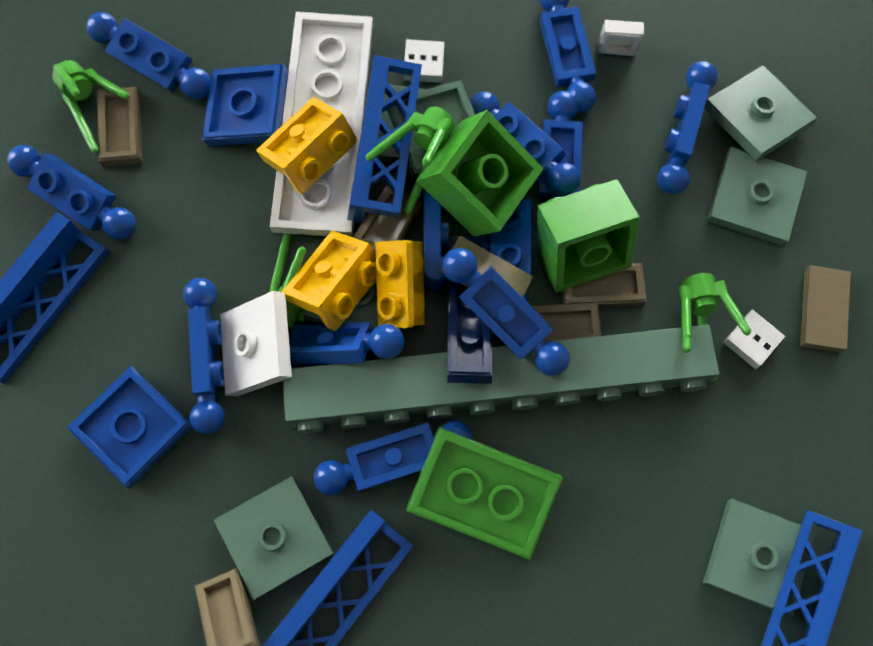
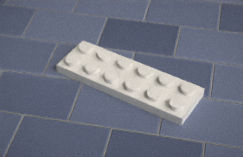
M296 12L282 125L311 98L315 97L344 114L357 138V143L304 194L297 192L288 178L276 170L270 219L272 233L328 236L333 230L353 237L354 221L347 220L366 105L373 17Z

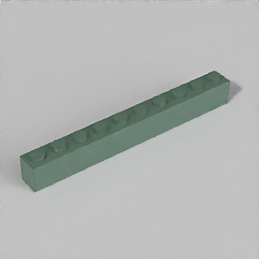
M710 324L691 326V351L685 353L682 349V327L555 341L565 346L570 356L567 369L557 376H547L538 370L535 364V353L532 350L521 360L508 346L492 347V384L447 383L448 352L369 360L354 364H331L291 369L292 377L283 380L285 420L291 428H297L298 433L308 434L321 432L324 430V425L341 423L342 429H355L367 426V420L383 418L385 424H401L409 422L411 415L427 414V419L438 420L452 417V411L466 409L470 410L471 415H484L495 412V406L512 405V409L518 411L536 408L540 401L554 400L556 406H566L579 403L580 397L596 395L597 401H611L622 398L623 392L638 391L640 397H649L665 393L664 388L680 386L681 392H694L706 389V383L718 376L719 370Z

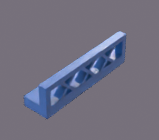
M374 55L347 220L363 222L365 212L399 218L412 131L402 138V143L398 141L392 145L400 156L399 160L387 168L384 167L377 157L373 161H367L366 155L404 125L415 112L422 64ZM388 72L411 76L410 86L396 93L387 82ZM386 93L389 99L383 102L384 95ZM408 97V103L406 106V104L402 100ZM395 105L405 117V122L391 130L381 118V113ZM380 129L384 135L378 139V132ZM374 166L378 173L372 177V170ZM397 170V176L395 181L391 174ZM384 179L394 192L393 203L368 200L370 187Z
M59 212L54 214L0 280V344L8 342L9 356L0 366V382L3 384L109 253L106 247L81 232L71 220ZM78 242L93 250L83 264L69 266L68 254ZM62 276L63 289L55 297L43 299L42 286L48 279ZM36 309L37 321L32 328L17 332L16 318L22 311Z
M370 510L263 646H296L304 644L315 646V643L327 642L325 646H337L414 545L390 527L375 512ZM382 531L401 548L390 562L371 564L369 546ZM365 552L366 565L354 566ZM385 568L373 583L372 570ZM366 570L367 592L361 599L343 601L341 581L349 572ZM336 589L337 602L325 603ZM357 604L345 619L344 606ZM338 607L340 627L331 636L314 637L313 617L319 609ZM307 626L308 638L296 640Z
M809 510L806 511L761 646H772L776 635L782 646H826L862 530ZM812 525L836 533L831 552L819 557L816 556L808 541ZM805 549L810 561L800 564ZM828 560L824 570L821 562ZM814 566L821 579L817 595L803 600L794 584V579L797 572ZM791 591L796 603L785 608ZM814 603L811 613H809L806 605ZM800 609L807 622L803 638L788 644L779 626L782 615Z

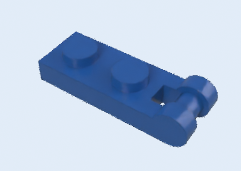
M423 188L424 286L431 292H439L444 289L447 283V277L440 270L444 259L441 256V248H448L449 228L448 223H441V210L446 209Z

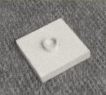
M271 291L220 314L225 396H240L292 377L285 293Z

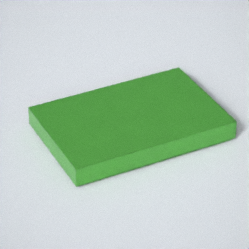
M439 426L406 511L530 560L563 477L560 474Z

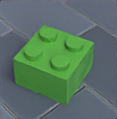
M488 110L463 119L434 156L431 164L425 168L416 181L473 236L501 231L544 168Z
M617 179L603 184H595L585 190L564 197H555L546 203L537 205V257L555 292L632 267L639 215Z

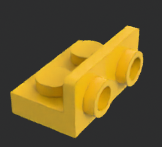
M313 97L256 151L265 163L285 175L297 192L304 194L357 143V138L342 112Z
M332 230L283 289L282 293H285L286 300L289 303L319 315L328 329L337 331L346 318L351 315L370 287L376 283V255L370 243Z
M410 240L375 242L378 326L392 324L398 328H412L417 325H425L423 242Z

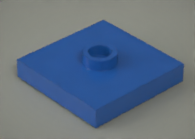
M284 64L212 70L202 141L208 146L264 143L282 126L289 72Z
M130 366L66 428L125 488L131 489L192 426L134 367Z

